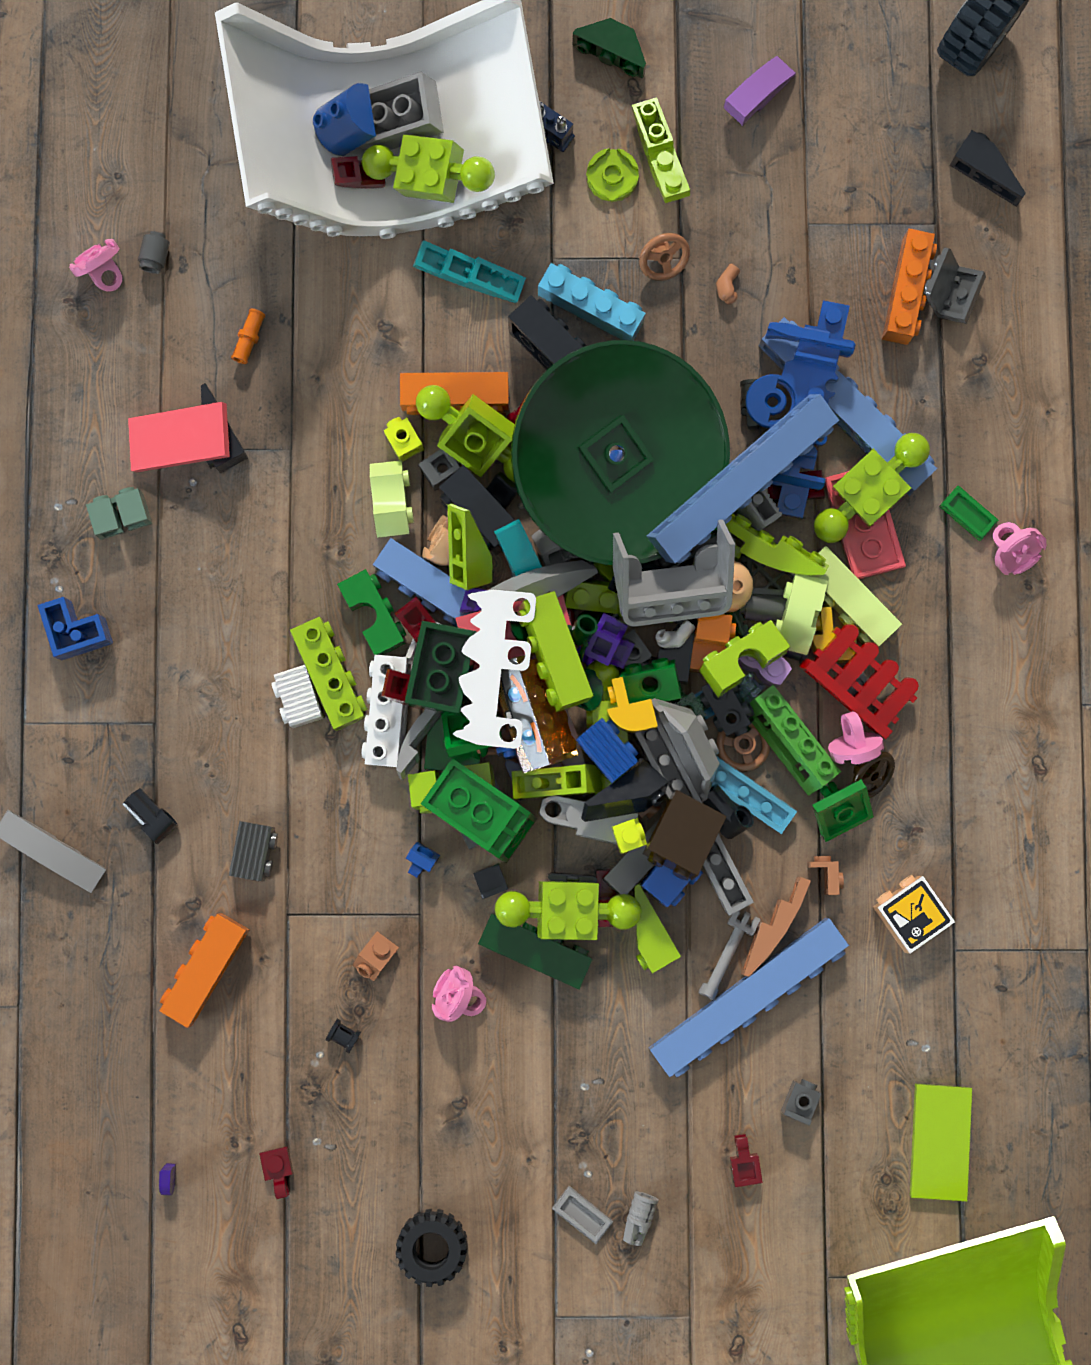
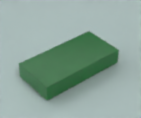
M959 485L955 487L939 506L979 542L999 521Z

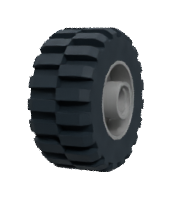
M966 0L937 48L939 57L966 76H975L1004 40L1029 0Z

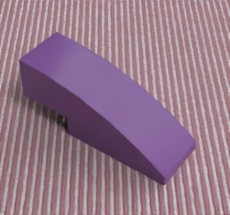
M776 56L754 72L725 99L724 109L743 126L757 111L760 112L796 73Z

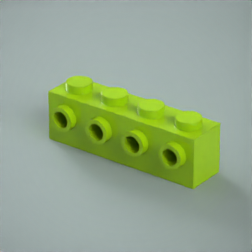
M555 591L537 596L534 619L531 622L519 623L522 627L526 628L529 636L527 637V642L531 646V653H535L538 660L536 664L538 675L541 679H545L548 688L546 690L548 702L551 706L554 705L556 712L588 702L593 697V693ZM524 600L519 606L518 616H525L529 613L530 603L528 600Z
M317 617L290 629L333 729L338 731L365 719L364 711L368 710L362 695L356 696L353 687L357 685L351 670L346 672L342 662L346 661L341 647H335L331 637H334L335 634L329 621L324 623L321 617Z

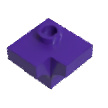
M603 613L598 623V629L590 639L584 655L607 666L615 665L623 669L635 645V642L623 637L629 625Z

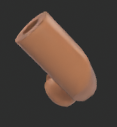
M729 264L716 282L718 296L726 304H733L737 300V293L734 292L732 282L738 276L740 270L733 264Z

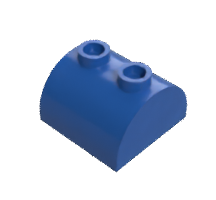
M354 84L319 107L314 114L313 125L316 135L321 144L331 153L345 156L376 136L368 84Z

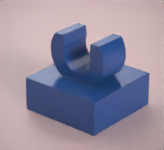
M416 842L405 858L412 862L408 873L417 878L423 869L430 872L440 855Z

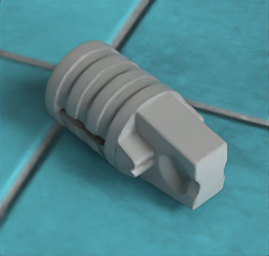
M635 1191L631 1202L632 1205L627 1215L623 1241L630 1245H642L648 1229L651 1227V1221L659 1201L658 1198L644 1192Z

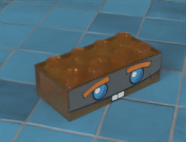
M530 653L529 667L524 671L501 669L498 696L505 718L518 719L523 725L521 744L518 748H515L523 773L578 756L576 740L571 734L566 711L556 712L554 705L551 706L546 696L548 688L545 679H541L538 675L536 668L538 660L535 653ZM525 655L511 658L509 661L515 665L520 664L524 661ZM507 724L512 740H515L517 730L513 725Z

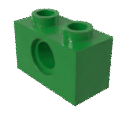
M659 658L652 661V664L641 666V663H633L621 670L620 677H623L629 704L654 698L663 701L681 699L682 690L675 659ZM646 677H654L658 683L654 686H648L643 680Z

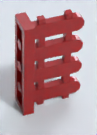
M846 624L841 629L835 627L832 631L835 634L834 638L823 650L817 648L814 652L817 656L815 660L805 658L799 667L850 712H856L861 722L875 734L880 735L883 739H887L893 732L887 725L890 722L893 724L897 723L899 718L896 715L908 701L915 702L917 697L914 694L918 690L919 684L916 679L906 677L899 682L894 677L899 670L897 662L885 660L880 665L874 660L879 653V648L875 643L866 642L861 647L854 641L859 635V630L855 625ZM848 648L852 649L855 654L841 668L836 662ZM870 665L875 672L861 686L856 680ZM830 669L837 674L834 679L827 673ZM890 683L895 689L883 703L879 702L876 697ZM850 687L857 691L854 696L847 691ZM870 704L877 709L874 714L867 709Z

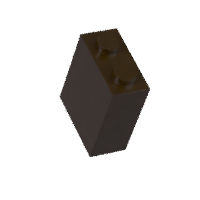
M676 790L671 795L642 854L647 856V860L658 867H663L664 865L672 869V873L682 880H693L699 875L727 816Z

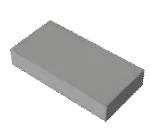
M571 1186L566 1188L552 1207V1210L595 1244L598 1243L613 1223L610 1217Z

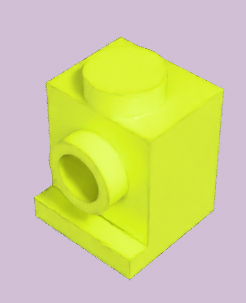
M397 417L386 424L388 428L384 430L385 436L399 461L402 460L403 462L424 450L423 444L408 418L402 420L400 417ZM405 432L407 434L405 439L397 438L398 434Z
M638 818L611 827L621 854L647 845L646 836Z

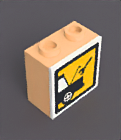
M913 875L903 879L899 883L900 888L895 892L891 893L889 890L876 899L878 904L873 906L904 953L909 954L955 923L923 876H916L914 878Z

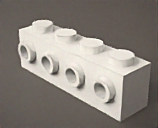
M375 655L374 661L370 662L369 675L373 677L372 688H368L367 704H370V711L364 721V730L368 731L367 742H364L362 746V758L365 759V764L397 767L399 752L406 736L408 706L384 698L381 695L387 669L411 675L413 660L411 658Z

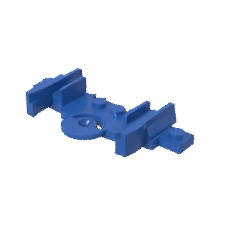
M823 300L817 327L805 324V327L802 328L788 323H769L765 339H783L799 342L794 359L785 363L782 375L769 374L762 376L750 386L746 395V409L755 423L770 429L780 420H769L770 415L781 413L786 406V396L783 391L776 388L777 383L783 386L791 396L792 404L789 412L810 394H821L827 404L829 399L835 396V392L828 391L825 385L828 381H838L839 378L835 370L839 356L851 357L856 346L854 341L843 339L849 305ZM769 398H776L778 404L775 407H770L767 403ZM827 436L823 438L822 442L816 440L812 444L813 448L807 454L795 458L792 461L793 466L782 474L778 473L771 479L773 481L771 485L782 487L777 506L782 515L803 519L809 489H823L826 481L825 478L801 474L799 471L800 467L814 470L818 454L814 444L818 447L824 446Z

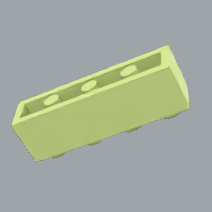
M825 546L819 554L826 559L825 563L829 565L824 575L808 576L828 580L823 604L826 607H833L840 614L838 618L844 625L851 624L858 628L859 635L857 638L862 644L872 642L879 647L902 623Z

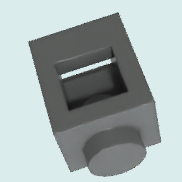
M440 449L418 465L427 481L436 491L440 485L460 468L461 463ZM445 465L448 467V470L440 473L438 467Z
M802 1079L800 1083L793 1080L781 1112L810 1126L811 1119L821 1097V1093L816 1090L818 1085ZM802 1096L808 1098L806 1106L799 1105V1099Z

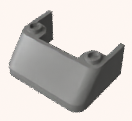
M718 520L717 544L701 547L695 554L694 565L642 571L639 559L627 554L620 534L613 533V572L620 612L627 625L642 626L718 616L726 613L731 608L735 543L724 520Z

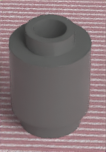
M151 231L150 234L143 236L138 257L141 270L159 274L161 268H164L170 242L165 239L166 236L164 234Z

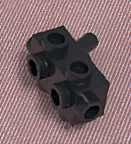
M708 683L701 687L703 693L700 694V698L706 708L711 707L716 717L713 718V722L720 733L724 731L726 736L733 733L735 737H738L750 730L748 725L754 721L752 716L755 713L751 704L748 701L744 702L739 693L742 691L740 684L719 698ZM728 714H735L737 721L731 723Z

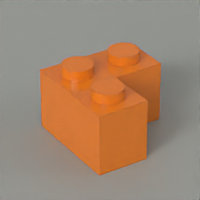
M722 614L697 618L689 672L700 673L699 670L704 663V657L715 650L720 653L726 649L725 645L735 637L736 623H732V615Z

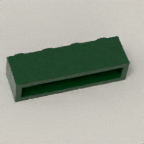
M491 913L478 942V945L580 990L593 958L588 956L589 950L575 944L573 949L562 945L564 939H540L537 937V927L526 922L522 926L507 927L501 924L493 913Z

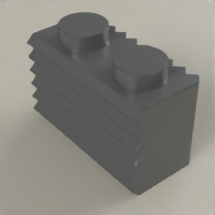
M239 821L229 876L261 882L265 881V876L270 877L273 861L269 860L271 849H276L278 834L274 833L275 827Z

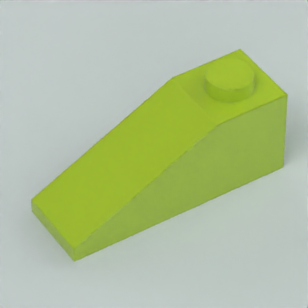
M449 504L450 583L465 590L492 583V556L470 511L457 505Z
M589 764L512 771L513 799L599 793L602 791L601 771L596 765Z
M637 884L633 887L634 898L640 904L641 917L636 924L637 949L640 952L636 958L643 970L649 968L650 972L654 973L681 956L640 884Z

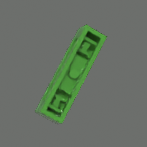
M774 685L750 702L755 713L752 716L754 719L752 724L808 796L822 788L841 772ZM763 714L766 718L763 724L757 717L758 715ZM770 724L772 727L767 730L764 725L768 726ZM797 763H801L799 770L795 767ZM805 769L810 776L805 779L800 771Z

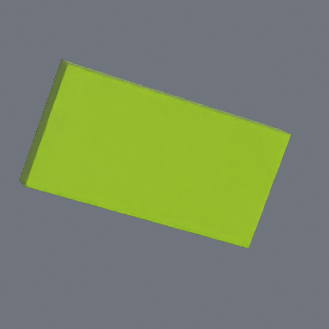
M915 1083L910 1177L911 1198L967 1202L972 1106L971 1087Z

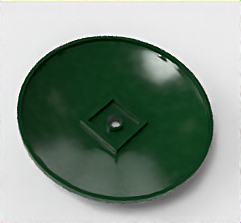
M611 340L599 342L567 354L548 368L532 386L520 407L514 426L511 446L512 470L518 494L529 516L538 528L559 547L585 560L613 565V533H619L627 554L637 557L640 563H646L662 557L647 538V535L729 465L730 441L728 428L721 406L712 389L703 377L683 359L668 350L640 341ZM615 445L619 446L623 452L622 458L617 462L611 460L609 456L610 449Z

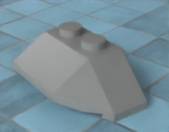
M656 698L652 699L653 708L702 802L707 800L720 764L716 757L720 752L712 738L708 740L704 731L708 730V727L701 714L696 716L689 708Z

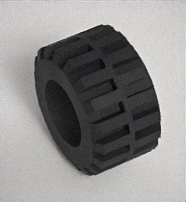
M426 1209L424 1213L418 1212L414 1214V1217L409 1218L401 1229L396 1243V1258L399 1259L398 1266L400 1270H405V1276L408 1279L411 1277L415 1279V1284L420 1285L422 1282L426 1283V1287H432L433 1284L437 1283L438 1286L444 1285L446 1280H453L455 1274L461 1271L467 1254L466 1231L462 1229L463 1225L461 1222L455 1221L454 1215L451 1213L446 1215L443 1213L444 1210L438 1209L437 1212H434L432 1209ZM425 1233L441 1235L449 1246L447 1256L438 1262H428L422 1259L415 1248L416 1241L421 1235Z

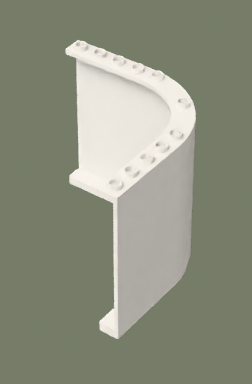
M482 0L415 31L386 39V45L371 47L370 42L347 43L346 48L333 47V42L307 36L240 3H233L215 12L246 207L257 210L261 214L275 216L279 220L293 222L294 225L311 228L312 231L325 232L331 237L339 235L380 236L382 239H390L399 233L438 226L440 228L453 226L454 221L474 218L476 213L495 210L502 203L519 201L523 195L540 193L544 190V187L554 184L521 0ZM422 71L436 81L444 133L430 138L453 140L464 149L462 164L471 157L480 156L489 160L495 171L492 185L482 192L470 191L463 185L461 180H458L454 203L403 196L393 188L396 172H393L385 179L386 185L384 188L365 189L336 186L331 158L358 156V160H362L365 150L358 147L345 156L331 153L321 144L316 135L313 116L319 107L354 84H368L369 89ZM401 147L391 150L395 156H399Z

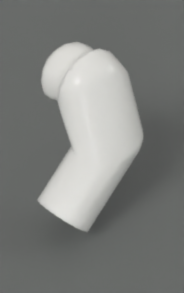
M685 620L677 631L661 629L656 633L657 644L663 648H679L683 646L696 627L691 622Z

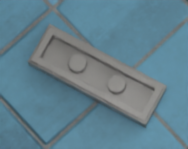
M658 819V820L654 823V825L645 833L646 842H647V843H648V841H649V839H650V837H651V835H652V833H653V831H654V829H655V827H656V825H657L659 819ZM646 845L628 851L602 879L618 895L628 894L653 867V864L647 860L648 857L642 854Z

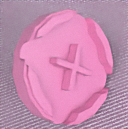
M106 239L105 243L107 245L101 247L98 244L87 249L75 258V265L72 263L69 265V268L75 277L88 273L99 289L114 291L122 283V274L112 259L120 248L114 239ZM107 270L114 274V281L110 285H105L101 280L102 274Z
M1008 522L999 525L993 532V539L998 547L995 555V565L1004 575H1009L1011 572L1014 575L1021 574L1030 569L1039 561L1041 557L1039 553L1042 548L1045 551L1047 546L1046 538L1035 528L1021 530L1014 523ZM1014 533L1005 541L1001 540L1004 534Z
M853 711L841 716L843 736L834 739L828 746L829 757L839 764H845L844 760H851L852 764L869 762L877 758L881 754V750L884 751L882 737L875 733L864 732L858 714Z
M453 966L454 969L452 970L447 969L438 979L433 991V997L436 998L435 1005L432 1004L435 1017L446 1022H453L462 1014L467 1016L478 1015L486 1005L485 995L480 989L473 986V978L470 971L459 966ZM477 996L476 1002L468 1006L471 997Z

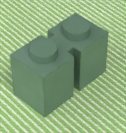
M124 488L118 491L119 494L113 498H110L108 495H102L94 498L92 503L86 504L95 536L103 540L124 533L122 523L124 527H128L129 531L153 524L144 494L138 488Z

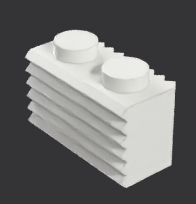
M305 665L274 674L276 681L272 682V688L276 698L281 697L284 707L280 708V713L284 724L289 723L290 727L296 728L324 718L312 679Z

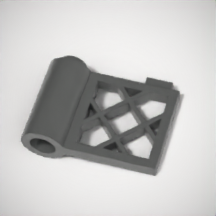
M741 553V563L746 564V568L749 570L752 578L760 572L769 583L764 588H753L750 600L744 607L739 609V615H743L744 620L768 622L772 620V622H776L777 619L781 620L787 599L783 598L784 590L778 585L777 581L785 574L793 580L795 574L782 571L773 579L763 569L766 565H759L755 560ZM752 565L756 568V570L753 571V572H752Z

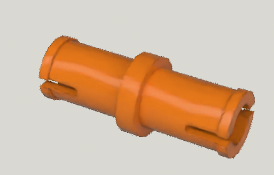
M253 308L249 309L243 329H240L237 334L239 339L233 355H231L232 360L241 364L248 363L253 345L257 344L259 340L258 333L266 316L263 312Z

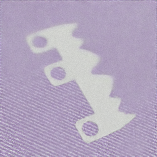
M503 590L471 593L468 597L476 601L482 611L473 617L470 622L480 628V631L469 637L462 648V652L477 662L480 667L459 677L463 693L472 701V704L461 708V712L468 718L470 723L463 730L455 731L453 735L477 745L515 749L521 744L522 722L518 719L496 717L501 669L526 670L530 663L531 646L526 641L506 640V621L531 622L535 616L536 597L532 593ZM519 598H525L530 603V611L525 616H518L513 611V604ZM514 646H519L525 651L524 661L517 665L512 664L508 659V652ZM505 724H511L517 730V736L512 742H504L500 738V729Z

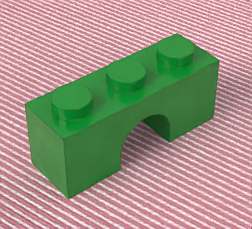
M365 569L337 584L352 612L364 606L371 607L376 611L377 618L374 625L362 632L374 656L385 655L406 644L402 637L407 634L400 621L394 623L390 613L394 612V609L387 597L381 598L378 589L382 587L375 573L369 575Z

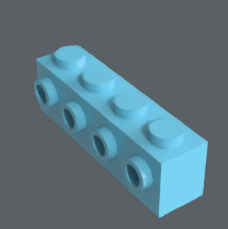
M550 263L538 285V296L621 340L634 341L645 318V312L642 311L643 309L634 302L626 303L618 299L619 296L609 289L603 291L596 287L592 280L573 275L572 271L561 264L556 266Z

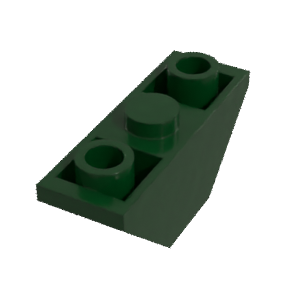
M608 18L574 30L572 45L583 54L590 53L598 57L606 65H615L621 68L628 76H637L643 79L646 61L633 28Z

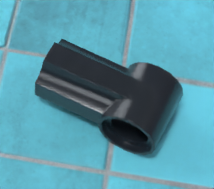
M718 784L711 786L707 800L702 803L727 816L719 831L721 835L727 839H733L753 826V816L746 807L742 805L737 806Z
M141 788L129 795L122 804L142 825L141 828L145 834L156 844H159L178 826L175 819L166 810L159 808Z

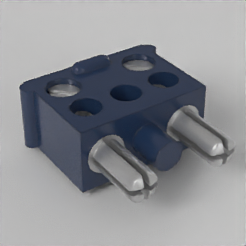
M539 101L546 143H550L564 152L575 137L573 134V123Z

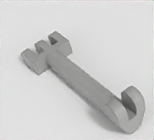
M741 910L731 914L727 924L734 927V930L708 983H703L699 989V994L713 1001L719 991L717 988L744 933L753 936L761 920L755 916L751 925H748L747 922L751 914L746 911L741 921L737 919Z

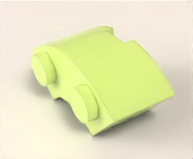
M402 460L370 464L373 515L377 538L409 534V523H414L412 507H407L405 487L410 486L409 471H403Z
M795 574L792 583H786L783 598H786L787 602L782 619H777L775 626L790 645L789 651L804 655L808 654L816 631L817 617L822 609L828 580Z

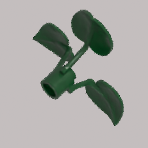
M584 611L578 615L573 626L567 625L574 644L581 646L579 652L581 663L585 650L588 647V642L597 631L598 623L605 612ZM606 613L619 620L618 614ZM509 621L511 632L516 640L527 642V637L529 636L526 628L522 627L518 621ZM584 669L593 697L588 702L577 705V707L587 711H594L601 703L603 684L594 670Z

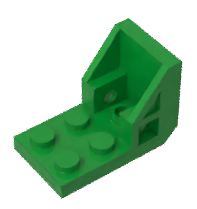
M453 758L421 802V805L506 864L537 821V818L531 812Z

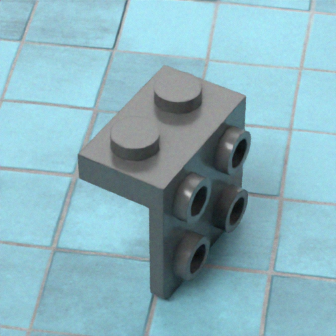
M944 248L941 255H938L935 260V270L931 279H928L925 284L924 293L937 318L967 324L986 275L984 271L960 267L952 250Z

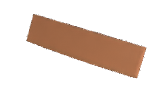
M797 877L789 902L778 899L770 924L759 922L741 974L749 977L772 953L800 909L811 880Z

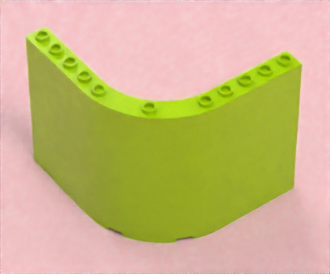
M1053 1216L847 1275L848 1287H844L846 1296L844 1298L846 1304L845 1313L847 1316L845 1318L847 1324L846 1332L850 1344L854 1345L858 1365H1073L1070 1359L1065 1361L1062 1345L1066 1344L1061 1321L1053 1312V1309L1058 1308L1057 1288L1066 1248L1065 1240L1055 1217Z

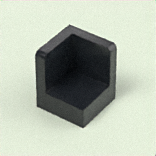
M499 863L473 873L482 899L509 889Z

